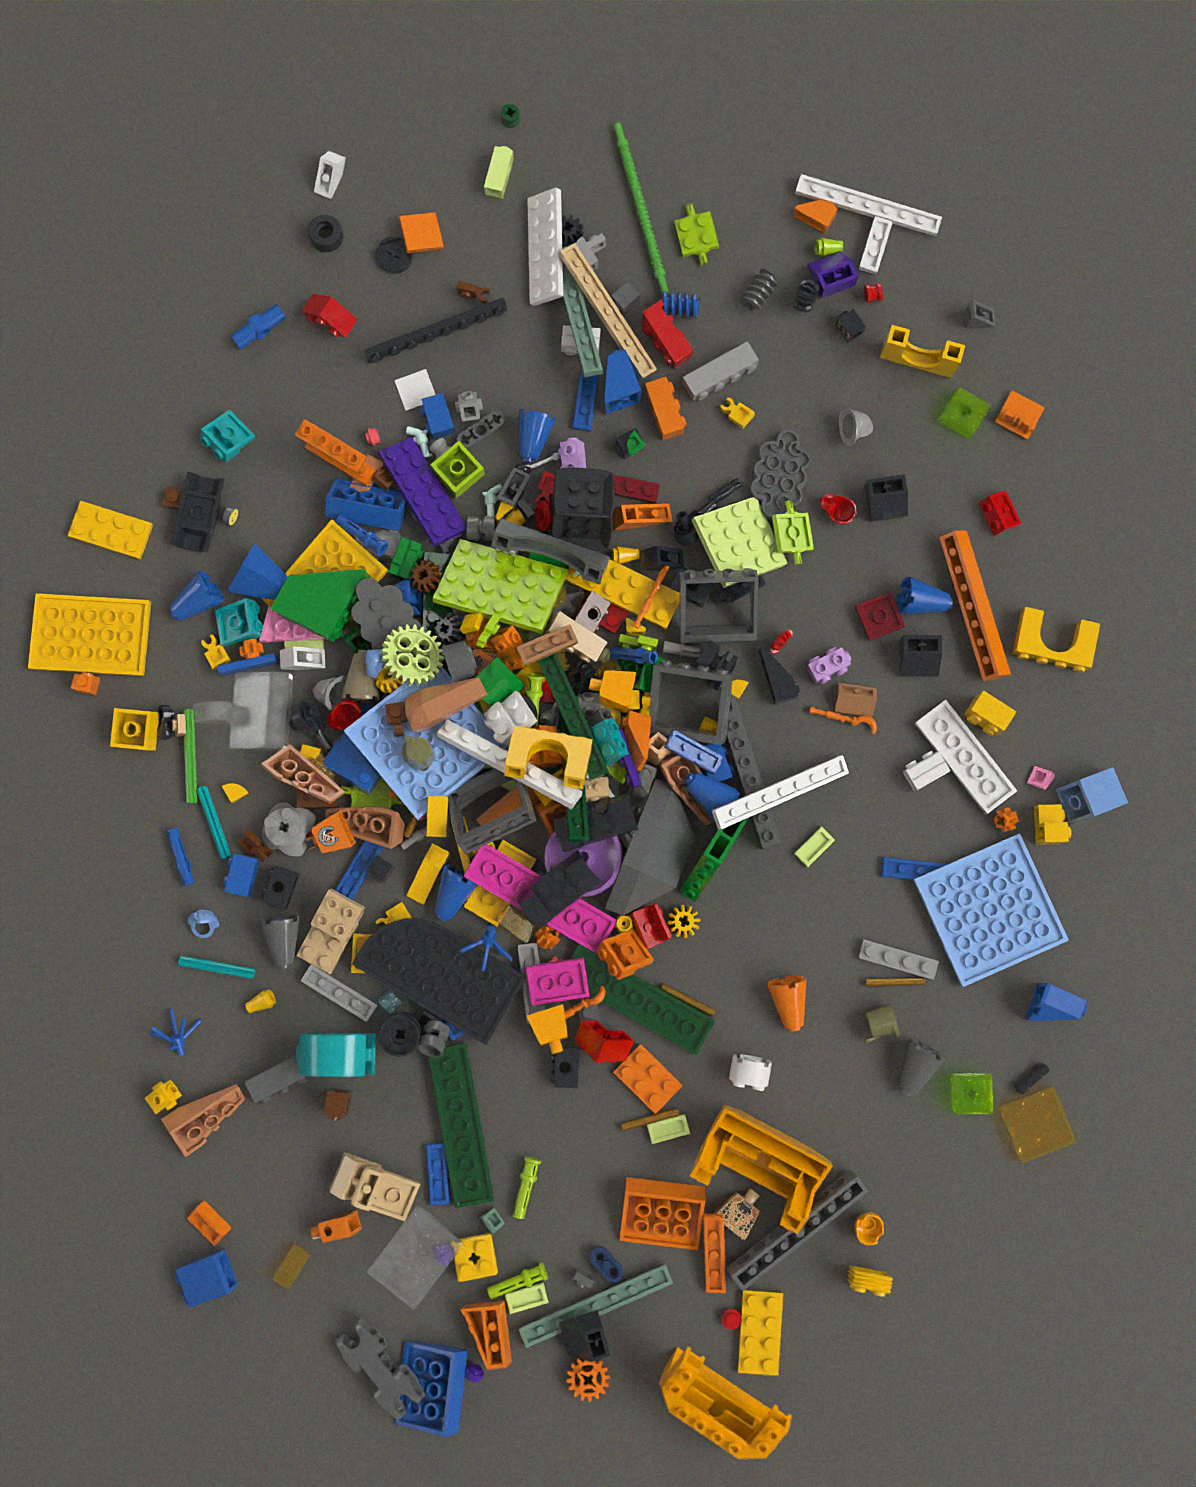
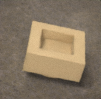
M177 714L175 720H172V731H175V736H184L186 734L185 714Z

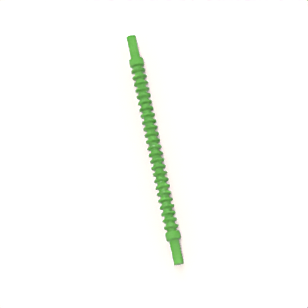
M621 123L614 124V129L618 139L617 147L620 150L619 153L622 154L621 159H623V167L625 168V173H627L626 177L629 178L627 182L630 183L629 187L631 188L630 192H632L631 196L634 198L633 202H636L634 206L637 207L638 220L641 222V230L644 231V240L647 241L645 245L648 246L649 259L652 260L651 265H654L652 267L655 270L654 276L658 279L662 295L663 291H666L667 295L669 291L664 277L666 273L663 269V264H660L662 260L659 259V250L656 249L658 245L655 244L654 231L651 230L652 225H649L651 221L648 220L647 207L644 205V197L641 196L642 191H640V183L637 181L636 168L633 167L632 154L629 152V144L624 137Z

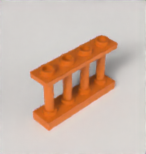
M307 420L302 422L295 433L296 437L307 443L305 445L306 450L365 486H368L373 475L377 472L376 468L365 462L367 460L366 455Z

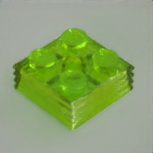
M958 387L940 416L939 422L971 439L989 410L990 404ZM963 410L967 411L965 416L962 415Z
M955 1073L950 1075L952 1113L993 1114L992 1074ZM971 1088L973 1091L976 1092V1095H973L972 1099L970 1096H968V1092H970Z

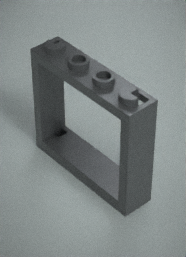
M744 568L742 570L724 569L723 571H714L707 569L700 572H695L694 570L679 572L681 643L709 642L710 640L713 642L757 640V570ZM750 582V625L686 627V584Z
M660 660V662L653 666L649 717H651L650 733L656 734L659 732L663 736H669L671 730H676L694 741L722 745L726 741L733 673H728L727 670L723 669L709 670L707 666H697V668L690 667L688 663L675 665L672 664V661ZM662 672L722 681L717 732L657 723Z
M495 768L464 783L452 793L453 796H448V807L456 841L465 854L536 821L527 785L516 780L523 806L469 832H466L460 805L514 778L504 776L505 773Z

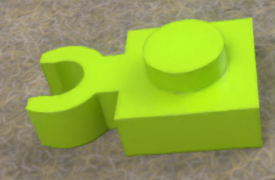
M492 615L478 638L476 646L483 649L492 635L496 636L500 629V625H498L500 616Z

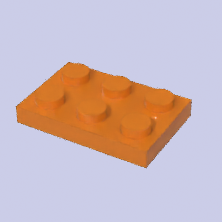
M641 1044L613 1072L655 1114L683 1086Z

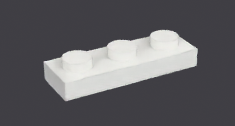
M875 216L859 270L877 274L893 221Z

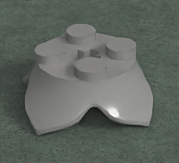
M287 802L276 804L264 820L262 830L264 845L269 849H280L289 856H302L307 847L305 842L306 834L315 826L316 816L307 809L294 808ZM285 824L289 825V827L287 828V832L283 831V826Z

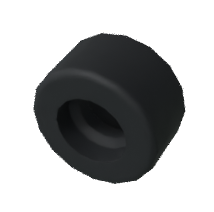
M327 214L319 215L310 222L308 233L316 249L322 252H332L339 248L343 241V231L336 218ZM324 229H331L333 231V234L328 238L319 237V233Z

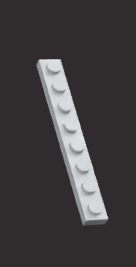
M803 174L800 176L795 192L797 195L813 200L822 199L830 201L836 207L875 218L876 216L893 221L892 224L935 237L942 219L938 215Z
M447 720L437 732L438 738L505 773L508 751L450 720ZM530 763L527 765L524 779L514 778L570 809L574 807L582 796L581 790L563 786L564 781Z
M843 755L712 810L718 829L728 827L848 774Z

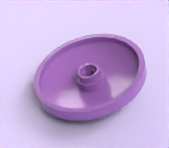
M555 830L549 838L545 850L547 872L579 850L584 861L602 881L582 897L597 895L608 889L615 882L623 863L622 846L617 836L563 852Z

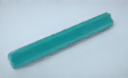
M206 786L197 788V793L221 859L229 858L231 853L208 788Z
M180 956L178 965L182 967L253 979L255 976V969L187 956Z

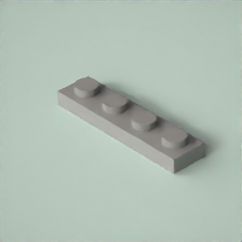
M864 939L862 940L858 955L859 959L931 980L935 978L939 963L937 960Z
M537 943L518 945L520 970L525 976H527L525 966L540 964ZM526 977L522 987L527 1023H530L527 1015L545 1010V1004L531 1006Z
M312 964L301 979V982L368 1022L378 1006Z

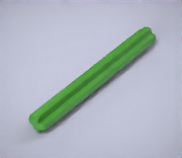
M185 709L183 714H185L186 734L184 735L186 802L194 804L198 801L194 710Z

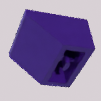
M842 251L807 264L813 281L820 286L819 295L821 298L853 287L858 280V275L852 261Z

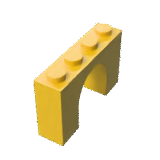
M895 325L891 326L883 344L880 355L881 359L952 378L961 363L965 345L947 340L942 349H922L908 342L909 329Z
M1029 607L1021 610L1012 654L1017 655L1019 659H1036V662L1041 664L1054 663V666L1058 668L1071 667L1076 672H1085L1092 668L1100 628L1099 623L1080 620L1076 623L1073 643L1070 649L1065 652H1055L1048 649L1041 640L1040 629L1044 611Z
M514 726L505 762L504 776L524 779L531 756L542 750H552L561 754L567 762L563 786L583 790L591 755L592 739Z

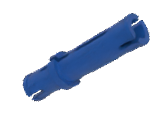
M612 647L610 649V657L613 659L631 660L640 664L644 662L653 664L658 659L655 651H645L643 648Z
M178 828L166 831L176 861V871H179L183 887L195 883L190 868L192 865L191 862H188Z

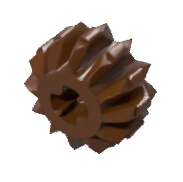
M422 560L421 565L415 563L416 569H411L414 575L409 577L411 581H414L412 586L418 588L420 592L425 590V592L430 593L431 588L437 590L436 584L441 582L438 578L443 576L439 572L440 567L435 565L433 561L427 563V561Z

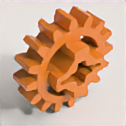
M577 1358V1364L571 1363L573 1370L568 1369L567 1374L571 1377H568L566 1381L567 1383H572L568 1389L569 1391L575 1390L574 1397L581 1395V1401L588 1397L589 1402H591L592 1396H595L598 1400L599 1393H606L603 1387H609V1382L605 1381L610 1378V1374L605 1373L608 1367H602V1359L598 1362H590ZM585 1365H592V1366L589 1367V1368H584V1367H583V1366H585ZM599 1371H600L601 1376H602L601 1383H600L599 1380L596 1378V1376L598 1375V1372H599ZM575 1374L580 1378L578 1385L575 1382ZM585 1375L587 1377L592 1375V1381H585Z

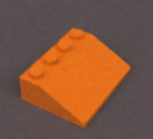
M627 1177L619 1241L698 1250L705 1207V1186Z

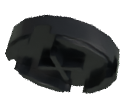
M393 236L381 241L376 250V259L384 271L396 274L409 268L413 260V253L406 252L404 239Z

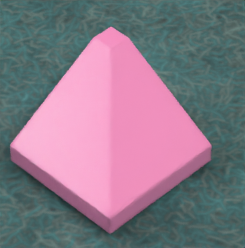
M1034 766L1027 784L1046 790L1055 775L1052 771Z

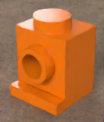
M82 672L81 675L74 674L71 689L96 696L100 677L86 672Z

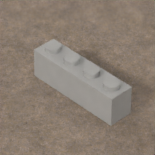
M747 341L683 377L682 384L693 402L697 399L701 401L709 395L708 393L712 391L717 392L725 386L724 384L728 382L733 383L740 379L742 374H749L756 370L759 359Z

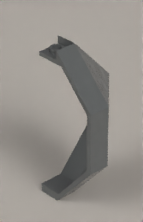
M657 778L638 822V830H635L605 909L619 915H626L675 889L695 840L694 832L678 794L667 782Z

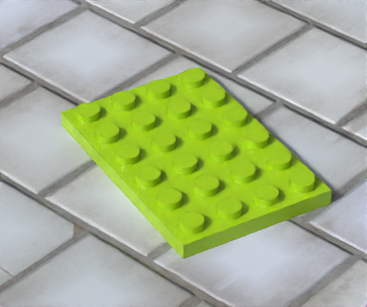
M460 539L433 596V602L468 613L481 612L485 618L489 619L493 614L500 616L499 622L542 634L567 577L568 569L519 555L512 556L511 553L508 555L502 551L498 552L494 548Z

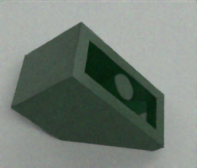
M355 621L349 622L342 627L341 636L354 653H358V650H372L371 642L362 637L361 629Z

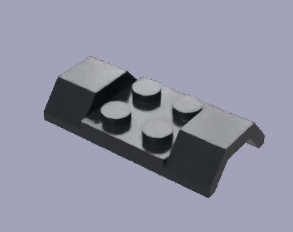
M187 472L171 545L200 553L208 552L222 500L221 495L225 479H212Z
M629 792L586 804L589 841L587 843L568 842L566 812L554 815L553 819L557 839L563 852L638 830L630 803Z
M577 850L532 884L530 888L517 897V900L529 920L538 929H541L602 881L593 873L584 861L580 851Z

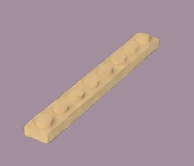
M576 243L561 250L559 256L620 350L626 349L633 370L638 378L642 380L654 373L657 368Z

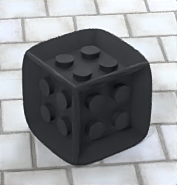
M568 467L557 469L554 478V505L552 511L554 514L551 536L592 551L608 549L613 526V473L593 468Z

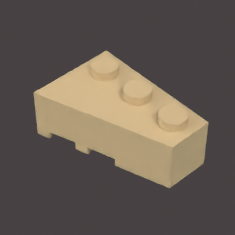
M560 611L550 614L543 633L547 632L548 634L570 624L578 644L565 650L578 655L579 659L585 663L596 662L607 641Z

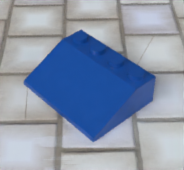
M364 703L361 707L362 716L371 710L373 706ZM343 732L321 764L368 796H370L382 778L345 732Z
M405 1341L402 1364L407 1365L416 1375L425 1396L417 1403L412 1401L407 1395L400 1394V1399L406 1413L399 1420L396 1419L395 1424L443 1437L459 1433L467 1349Z

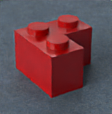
M314 293L301 311L307 316L306 320L313 325L317 323L329 329L328 333L336 338L338 336L346 338L358 320L332 296Z
M582 1020L574 1040L597 1063L626 1061L634 1042L623 1030L608 1031L598 1020Z

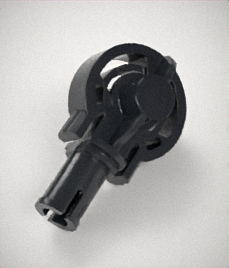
M709 500L700 510H694L689 515L685 511L677 513V521L671 528L674 539L682 546L695 542L699 535L691 520L696 516L717 510L716 504Z
M302 700L295 704L291 709L292 719L289 720L290 728L294 731L299 729L301 732L306 733L308 738H314L322 752L331 748L333 744L323 732L325 731V726L322 723L319 709L307 700Z

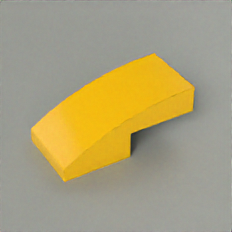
M428 796L426 837H446L448 796Z

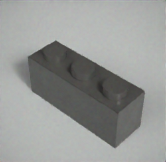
M296 1056L245 1081V1084L254 1103L260 1101L261 1104L272 1100L271 1095L277 1092L281 1095L289 1091L290 1085L296 1083L299 1086L307 1082L306 1077L308 1076L299 1075Z

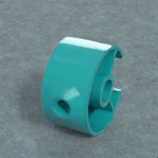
M300 1034L296 1049L299 1075L344 1077L365 1076V1073L375 1074L376 1034Z

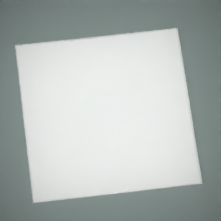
M426 369L394 380L405 410L423 405L421 399L436 395Z

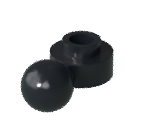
M168 704L159 705L158 713H160L159 722L161 726L158 728L157 734L162 740H168L173 735L169 723L174 718V711Z

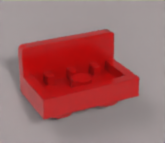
M657 903L630 914L636 931L647 949L672 939L670 928L665 923L663 912Z

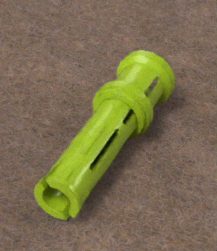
M528 673L527 678L529 681L526 695L534 703L537 715L539 716L540 697L543 695L542 680L545 676L540 673ZM538 718L534 728L538 727Z
M524 1157L525 1165L523 1172L520 1173V1179L522 1180L512 1214L513 1217L518 1219L525 1218L533 1182L537 1181L536 1173L541 1160L534 1157Z
M541 1262L537 1267L529 1270L524 1269L520 1275L487 1287L488 1294L491 1299H494L525 1285L531 1287L535 1282L543 1279L546 1281L548 1280V1275Z

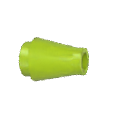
M827 238L815 240V254L822 257L841 252L843 250V242Z

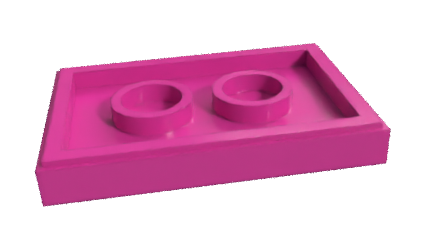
M584 957L525 966L531 1006L590 997Z

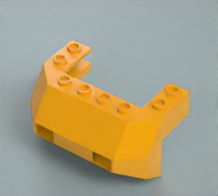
M724 1105L698 1152L690 1177L708 1186L712 1174L715 1175L720 1163L757 1182L759 1185L787 1198L780 1225L798 1234L809 1218L815 1192L833 1165L831 1161L811 1147L742 1110Z
M677 1347L666 1364L659 1381L663 1399L669 1413L738 1459L767 1458L788 1433L792 1416L790 1414L786 1416L778 1410V1406L775 1404L771 1409L729 1382L704 1365L705 1357L697 1356L691 1352L690 1347H687L685 1351Z

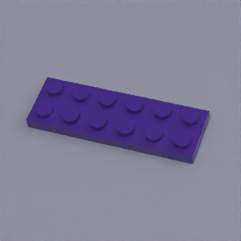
M412 437L379 451L380 459L433 547L467 532L466 525Z

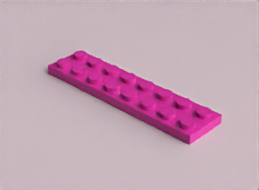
M489 845L478 849L463 875L519 909L521 907L517 897L542 877ZM579 899L546 925L598 954V948L602 940L608 938L617 920Z

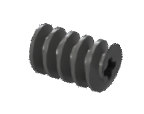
M760 269L755 279L752 280L751 285L748 286L747 291L740 297V302L749 309L761 310L762 307L759 303L764 305L766 301L763 298L769 299L770 297L767 292L773 293L774 291L771 286H778L774 275L767 269Z

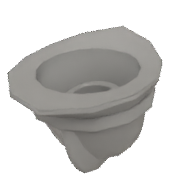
M849 408L840 410L839 430L843 443L851 446L860 437H865L872 433L873 423L868 415Z
M340 676L319 681L313 688L314 697L323 703L328 710H333L342 701L341 694L347 677Z

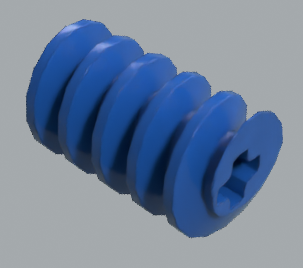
M663 291L662 302L664 305L662 308L666 315L671 310L672 316L678 311L679 317H682L683 313L686 312V316L689 318L692 312L694 318H697L700 296L697 300L696 295L693 294L691 299H689L688 293H685L682 298L680 292H678L676 297H674L673 292H670L667 297L666 291Z

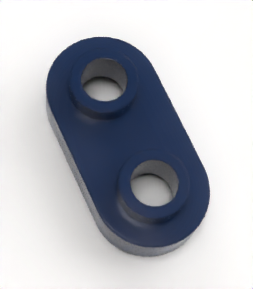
M597 1246L592 1249L590 1261L607 1281L612 1283L620 1281L623 1277V1267L616 1258L603 1246ZM597 1253H602L604 1257L599 1260L596 1258ZM611 1268L617 1269L616 1274H611L609 1271Z

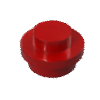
M735 1309L725 1310L721 1317L722 1324L730 1330L738 1328L741 1324L740 1313Z

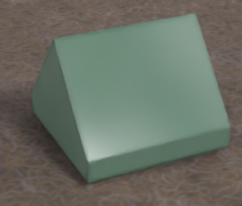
M494 1207L480 1217L491 1234H494L505 1224Z

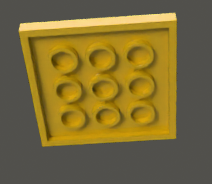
M331 520L285 574L289 576L364 569L371 576L370 578L379 582L389 570L334 520Z

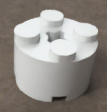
M733 1054L729 1079L732 1080L734 1086L745 1087V1085L753 1086L752 1089L764 1091V1088L769 1083L772 1062L767 1060V1063H764L760 1057L740 1054V1058H738L736 1054Z

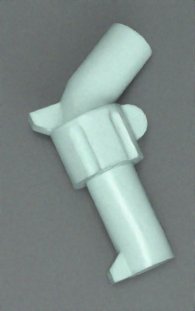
M407 427L406 434L415 436L413 440L417 442V445H420L424 458L433 456L432 453H429L427 446V429L422 431Z
M500 484L491 488L488 492H482L485 498V505H487V516L495 517L494 505L498 501L496 494L502 489Z

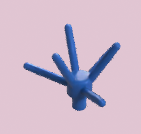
M490 923L482 938L460 949V952L463 953L480 944L485 946L481 971H485L489 948L492 946L495 947L499 955L503 954L509 961L513 960L496 942L495 927L491 926Z
M170 1009L169 1013L174 1035L168 1037L155 1027H151V1030L154 1032H150V1035L171 1044L170 1050L176 1049L178 1056H182L185 1054L183 1047L185 1045L184 1039L202 1020L199 1019L184 1033L186 1019L183 1018L180 1032L178 1033L173 1010Z

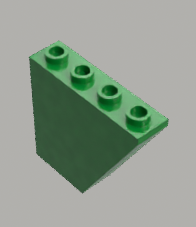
M364 569L289 575L270 609L276 615L334 643L340 637L343 625L350 619L354 604L359 601L356 594L358 583L362 579L370 578L371 576Z
M748 818L723 829H717L679 891L681 894L696 902L720 867Z

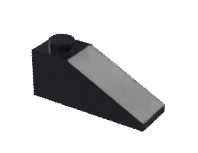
M764 646L760 647L758 652L774 705L797 699L798 693H800L798 682H794L793 677Z

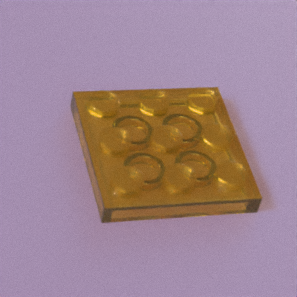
M1054 1086L998 1107L1021 1164L1077 1143Z

